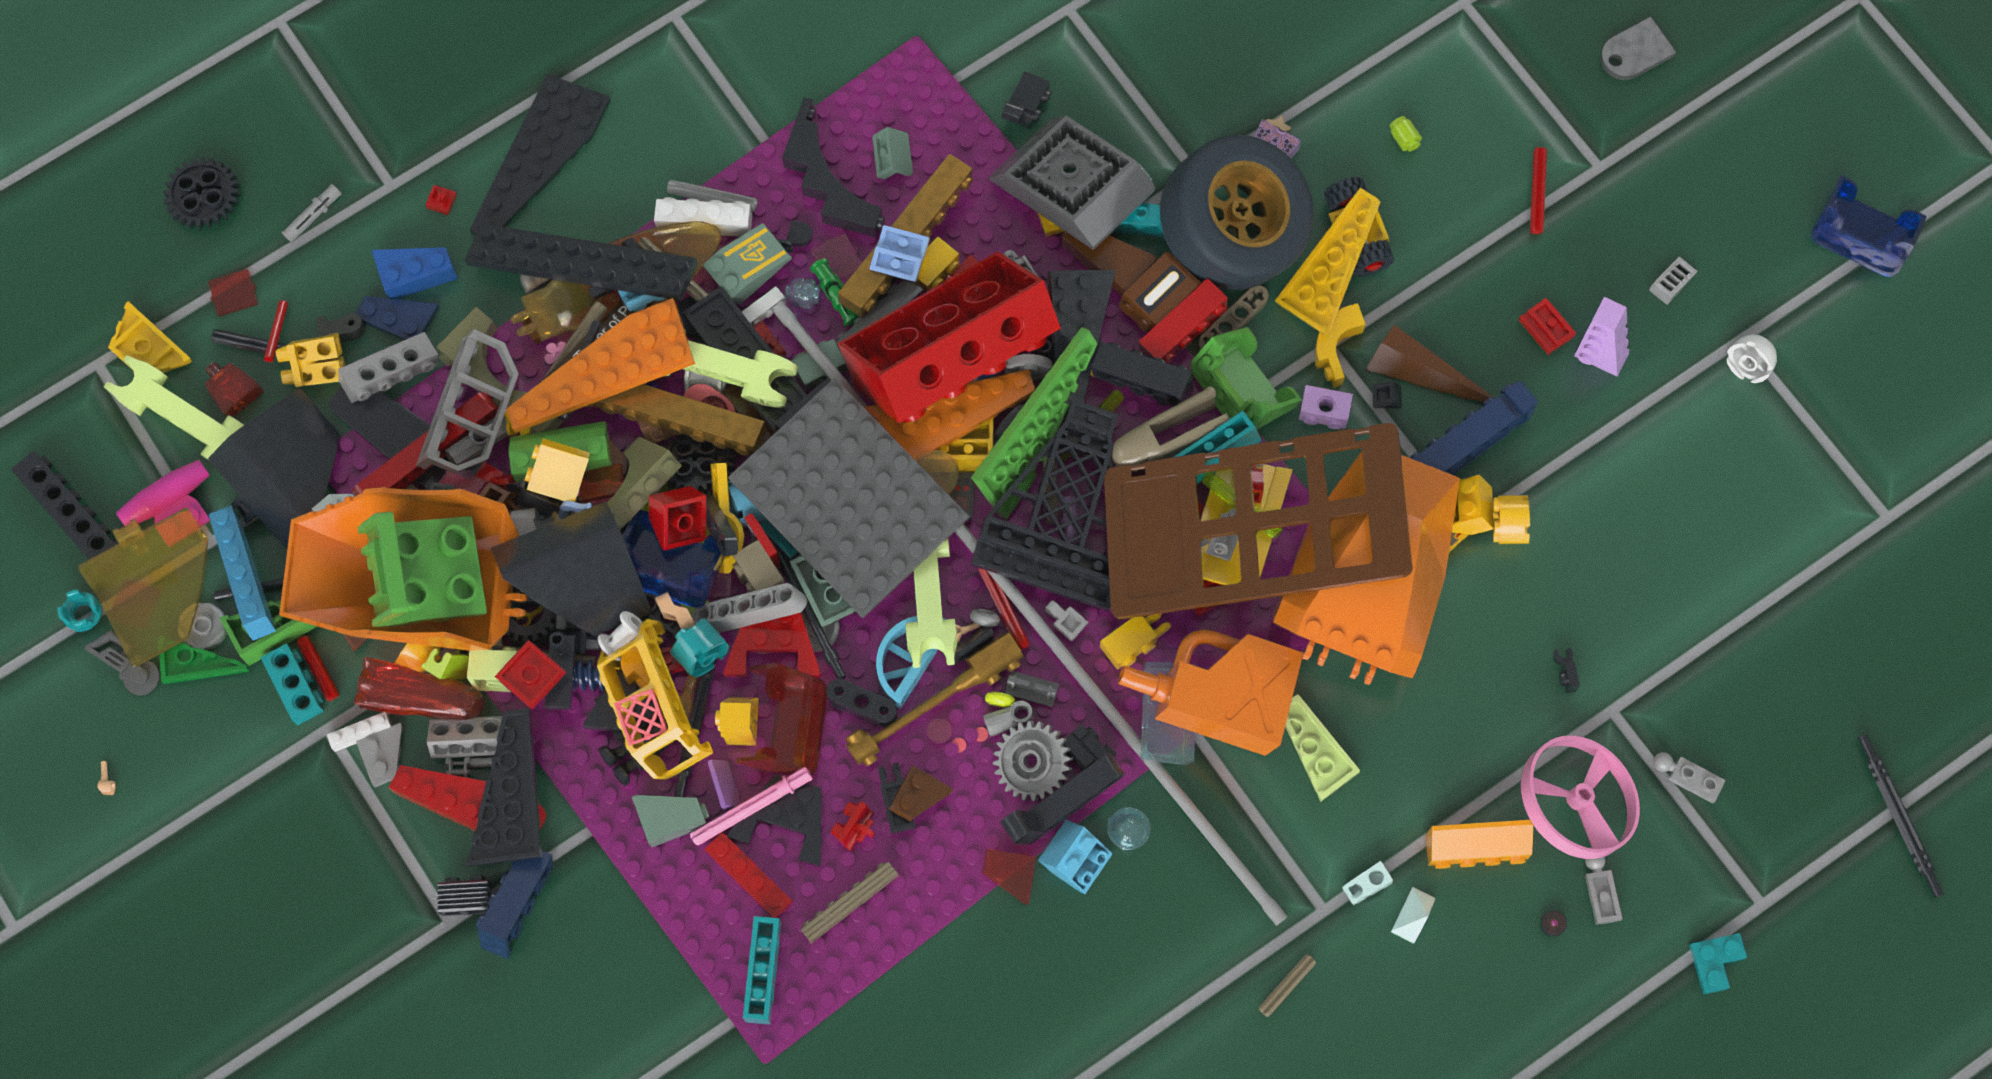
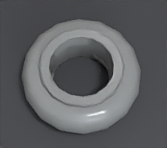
M974 609L970 613L971 620L981 626L993 627L997 626L1000 622L999 615L987 609Z

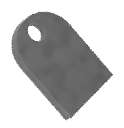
M1649 17L1610 38L1602 49L1600 60L1603 69L1610 76L1620 80H1629L1673 58L1676 51L1653 19ZM1609 59H1618L1621 65L1612 66L1609 63Z

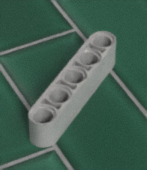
M785 583L702 604L695 609L692 619L696 624L699 620L705 618L718 633L797 614L805 608L807 597L791 584Z

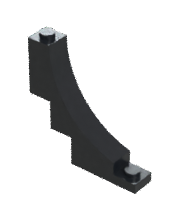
M804 97L782 156L784 168L806 173L801 185L804 196L825 201L821 211L822 223L876 238L878 230L882 231L885 223L882 208L858 198L842 186L833 176L820 150L818 124L814 122L816 109L813 105V99Z

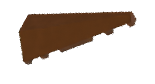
M1395 325L1381 342L1366 368V371L1369 373L1376 372L1386 375L1387 378L1408 381L1412 385L1444 394L1446 392L1458 395L1459 398L1465 400L1467 398L1482 402V404L1492 397Z

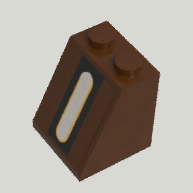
M1166 251L1123 293L1118 306L1125 315L1130 316L1138 324L1142 331L1148 333L1190 295L1201 282L1172 254Z

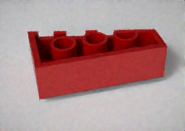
M400 765L388 788L400 797L476 831L477 817L486 781Z

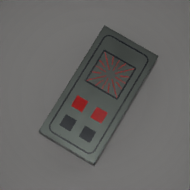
M951 472L950 497L969 516L967 521H972L975 482L971 477L974 473Z

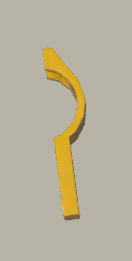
M726 463L711 464L713 496L737 537L738 551H740L743 547L744 532L739 520L729 510ZM733 555L717 559L718 573L731 572L732 564L735 563Z

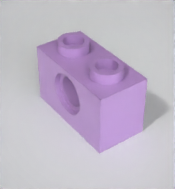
M1306 385L1299 420H1303L1304 423L1309 425L1324 424L1331 429L1346 428L1353 394ZM1328 406L1331 411L1323 412L1319 407Z

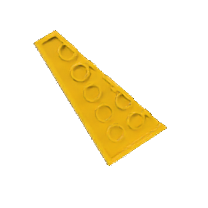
M1360 188L1275 300L1278 305L1327 337L1380 205L1378 198Z

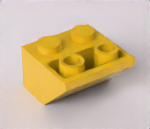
M1480 475L1461 479L1459 481L1452 532L1474 535L1493 530L1492 487Z

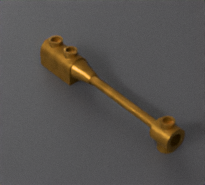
M1004 633L967 657L965 661L969 668L953 680L952 684L873 736H870L867 731L864 732L862 728L845 738L847 744L845 745L858 765L864 763L867 767L878 759L876 754L880 752L877 744L956 692H961L985 682L988 685H992L1001 679L999 673L1006 668L1011 672L1022 664L1019 660L1023 658V654L1011 634Z

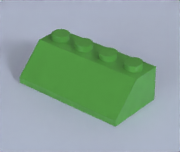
M606 421L510 437L509 458L511 473L517 484L521 483L526 477L529 467L534 468L536 459L532 458L536 444L541 446L543 438L589 452L590 455L585 472L613 468Z

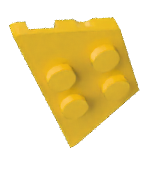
M130 302L125 304L124 308L126 311L122 321H118L116 334L112 337L108 347L119 359L123 361L125 356L128 355L152 365L162 373L192 362L188 355Z

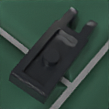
M898 762L893 763L892 767L897 780L887 783L885 769L883 766L878 767L882 784L880 788L892 834L916 829L914 819L908 821L889 810L904 780L902 779Z

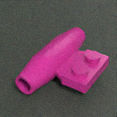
M196 460L169 472L138 492L116 514L126 528L154 517L156 529L167 545L171 547L210 522V518L200 503L189 496L210 474L201 461Z

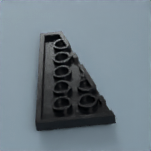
M1116 270L1047 272L1048 294L1061 329L1050 334L1052 367L1081 327L1091 332L1098 345ZM1097 346L1086 370L1080 371L1076 381L1078 384L1076 392H1071L1066 402L1069 406L1072 399L1084 402Z

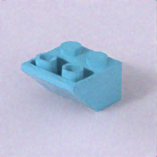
M1065 820L1038 861L1061 880L1079 892L1086 894L1113 853L1085 827Z

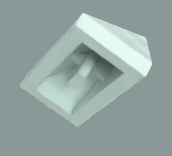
M1412 887L1391 932L1415 943L1429 916L1435 898Z

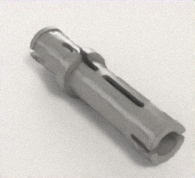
M330 184L318 198L314 197L311 200L312 203L281 233L293 243L316 218L328 211L327 208L342 195L341 192L333 184Z

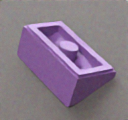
M709 760L708 766L721 808L724 812H727L741 804L730 765L725 760Z

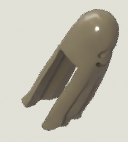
M1209 386L1117 439L1113 444L1111 454L1114 465L1116 467L1130 464L1137 465L1149 461L1173 458L1230 420L1226 413L1159 446L1154 436L1214 409L1215 389Z

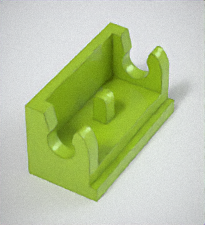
M436 648L430 653L426 663H423L421 666L439 679H465L468 671L469 653L461 654L462 650L457 649L453 654L446 652L442 660H436L440 649Z

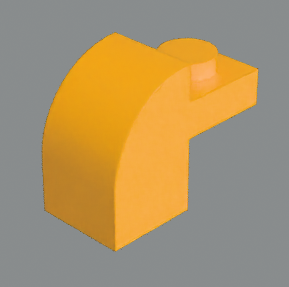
M634 647L622 654L621 668L626 682L631 685L635 681L640 689L646 686L650 679L638 648Z

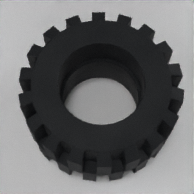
M513 589L512 593L525 594L519 589ZM528 595L527 601H511L512 609H524L531 605L542 606L543 615L536 624L531 626L519 625L516 621L517 617L510 616L509 628L505 633L508 639H511L517 646L519 644L523 646L528 640L537 647L540 643H542L543 647L546 646L550 635L558 630L556 629L557 614Z

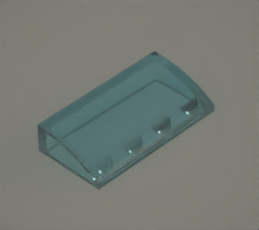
M1145 662L1144 672L1154 675L1162 672V674L1166 675L1173 668L1174 663ZM1143 693L1141 759L1188 765L1194 762L1195 732L1154 719L1159 702L1151 701L1150 695Z

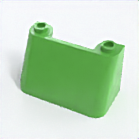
M1248 327L1213 336L1193 358L1190 367L1192 374L1204 390L1209 386L1215 389V405L1222 415L1227 413L1231 419L1244 411L1256 429H1259L1300 404L1302 399L1293 388L1283 387L1277 392L1251 358L1257 349V340Z

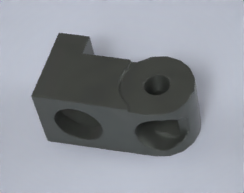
M354 313L346 314L341 319L328 321L326 316L316 318L319 336L338 333L340 343L358 339L365 332V326L361 318Z

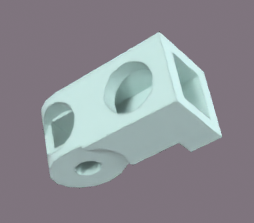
M1380 861L1342 888L1351 903L1355 905L1368 896H1372L1381 889L1391 885L1393 879Z

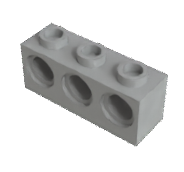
M502 716L430 720L427 736L430 757L449 758L494 755Z

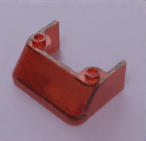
M780 663L750 666L749 671L766 677V694L770 699L777 701L771 748H759L755 756L737 757L736 763L762 772L791 775L806 767L810 775H813L818 767L826 710L827 686L825 682Z

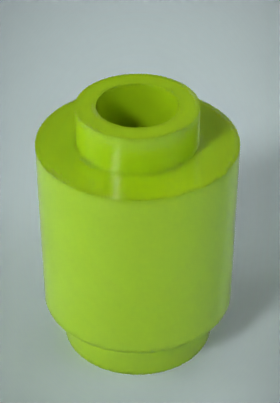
M1401 116L1390 124L1391 134L1402 151L1408 150L1411 152L1420 146L1422 137L1410 119Z

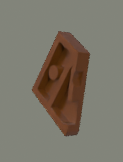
M912 765L897 791L889 810L911 821L943 798L949 796L954 789Z

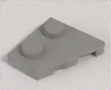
M401 723L356 741L374 787L392 781L399 768L398 761L402 748L400 746L401 735L404 730Z

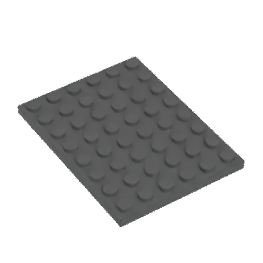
M836 378L832 379L728 477L862 619L969 519L964 510Z

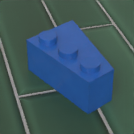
M446 247L371 250L384 290L390 299H400L458 279Z

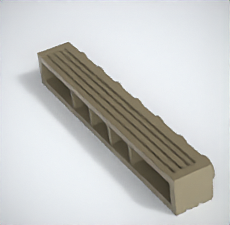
M882 862L877 866L878 870L874 873L869 872L864 877L865 880L861 883L859 881L852 886V890L843 892L839 896V900L829 903L825 911H819L814 915L815 918L812 921L808 920L802 925L801 932L811 944L898 877V873L889 862Z

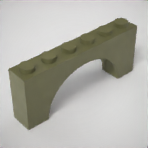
M477 307L437 346L440 353L439 359L448 367L453 365L462 338L473 329L491 337L497 331L494 322ZM477 340L476 344L479 347L476 355L470 359L468 364L471 366L468 376L501 391H505L506 386L500 383L488 370L486 360L488 345ZM513 389L507 408L528 392ZM489 395L499 407L501 400ZM553 418L532 426L529 434L556 430L564 421Z
M638 437L623 453L629 460L628 473L621 487L607 502L619 530L649 501V495L655 494L681 467L680 463L668 449L642 437Z

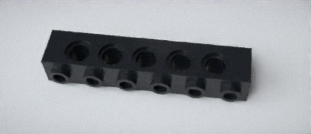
M34 451L31 452L11 470L95 568L106 577L128 559L123 553L126 548L117 538L112 540L108 536L111 531L102 521L98 524L94 520V517L97 515L88 505L84 507L79 501L82 497L74 488L68 490L65 486L68 481L59 471L54 474L50 469L53 464L45 455L39 457ZM46 475V479L38 483L39 479ZM57 492H61L57 499H53ZM75 508V512L71 516H67L68 512ZM90 525L89 530L85 533H82V529L85 526ZM105 542L101 549L96 550L99 543Z

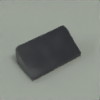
M981 626L961 639L957 644L953 665L956 666L994 640L993 630L989 627Z

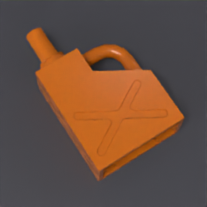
M1201 629L1191 632L1183 638L1177 650L1174 666L1166 675L1162 674V672L1154 675L1124 665L1119 675L1118 684L1150 695L1151 701H1158L1154 718L1156 720L1266 756L1281 745L1303 652L1247 634L1240 640L1213 630ZM1208 644L1228 651L1208 670L1189 664L1192 652L1198 645Z

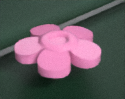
M560 341L557 346L554 343H549L546 346V350L551 354L545 355V362L548 364L555 362L566 346V343Z

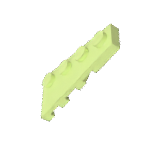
M1298 694L1295 695L1291 701L1285 727L1321 802L1356 776L1360 770Z

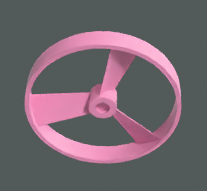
M1561 736L1545 743L1527 760L1521 777L1523 803L1535 828L1554 847L1574 857L1596 859L1613 853L1626 844L1633 836L1640 816L1638 793L1632 777L1625 766L1604 746L1584 737ZM1555 746H1569L1581 749L1594 756L1584 782L1568 791L1534 778L1535 764L1543 750ZM1609 770L1620 785L1627 807L1626 828L1619 841L1593 803L1595 799L1593 788ZM1535 794L1566 797L1568 805L1572 809L1578 810L1592 848L1580 846L1561 835L1544 816Z

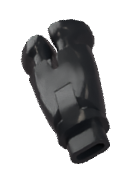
M663 716V718H664V720H665V723H666V726H667V728H668L667 721H666L665 717ZM660 719L655 721L656 723L661 724ZM649 724L640 727V729L647 731ZM653 725L650 734L660 732L661 728ZM660 735L652 737L650 740H644V744L650 742L651 740L655 739ZM622 737L618 740L621 745L620 747L611 749L608 746L602 745L597 750L610 769L612 768V772L617 780L625 787L630 783L631 772L636 768L641 772L644 768L628 751L625 745V737ZM670 744L666 745L665 747L661 748L660 750L654 752L651 755H657L659 757L669 747ZM625 756H630L628 761L615 766Z

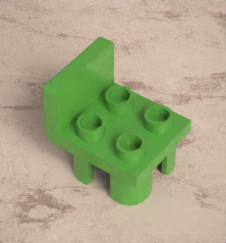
M381 512L373 514L358 526V533L367 534L368 544L361 549V554L367 556L368 570L373 572L376 593L368 598L369 604L374 606L376 618L372 620L374 627H402L411 623L429 621L441 623L452 619L483 616L487 613L472 516L394 522L393 512Z

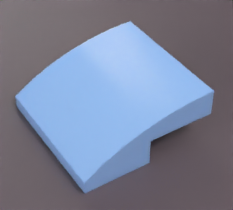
M883 225L870 270L916 282L930 238Z

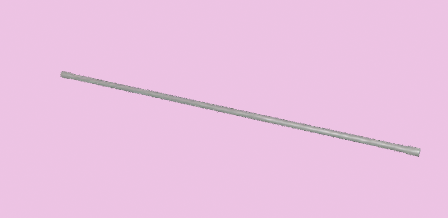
M784 302L778 303L772 311L784 326L792 332L831 380L836 378L863 407H868L800 325ZM963 524L955 533L973 553L977 539ZM987 571L1255 897L1273 923L1278 926L1288 917L1285 912L1267 894L1008 577Z

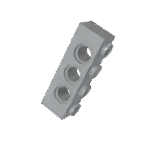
M423 332L338 369V381L351 403L358 400L363 401L378 391H386L394 384L401 381H409L419 373L433 370L435 366H438V353L426 333ZM413 358L415 361H407L406 359ZM385 368H393L394 370L387 371ZM365 377H371V378H373V379H371V380H364L363 378H365Z

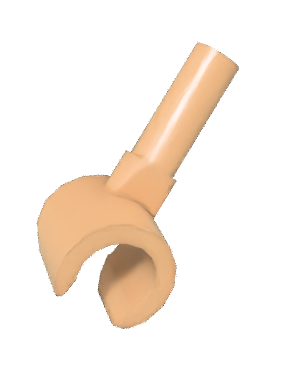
M973 623L960 627L955 624L957 644L962 634L977 629L980 625Z
M102 761V776L98 782V789L103 795H114L116 789L115 781H108L107 761Z

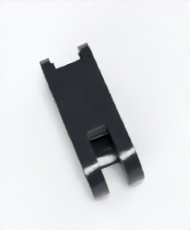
M835 679L827 686L828 700L833 707L882 728L897 720L896 706L893 701L843 679ZM839 692H843L842 695H836ZM859 699H866L869 702L864 708H858L855 704ZM884 711L888 712L886 715L881 714Z

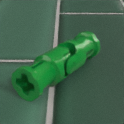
M828 258L820 259L812 264L810 271L816 274L824 294L832 302L834 310L838 311L843 318V325L846 328L853 326L859 316L839 303L838 292L844 284L839 276L831 270Z

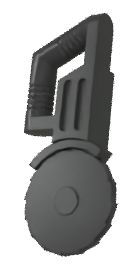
M114 631L106 632L86 644L83 648L120 672L119 678L123 680L126 689L130 693L146 695L158 686L160 681L158 667L153 662L143 660L142 656L129 660L128 658L134 652L136 646ZM110 641L124 649L122 654L110 647L101 653L95 651Z

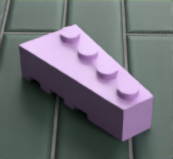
M1604 297L1574 356L1579 358L1584 364H1592L1610 374L1618 376L1629 355V349H1627L1629 343L1628 339H1626L1628 328L1625 327L1627 324V308Z

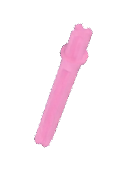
M803 767L788 777L782 776L783 779L691 832L690 836L696 845H700L790 792L791 794L795 793L794 790L813 779L809 770Z

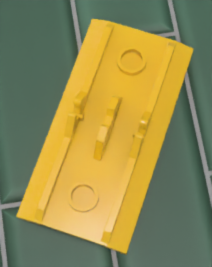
M1263 464L1264 492L1261 503H1254L1255 512L1281 509L1293 469ZM1233 469L1216 471L1201 521L1219 519L1222 513L1226 514L1231 509H1236ZM1275 528L1261 530L1256 534L1260 577ZM1237 541L1230 561L1207 554L1210 544L1201 547L1204 580L1221 585L1237 584L1241 581L1239 541Z

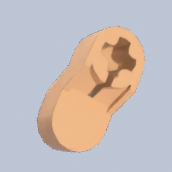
M668 592L655 598L664 619L677 621L681 630L683 628L690 629L695 625L688 609L675 606Z

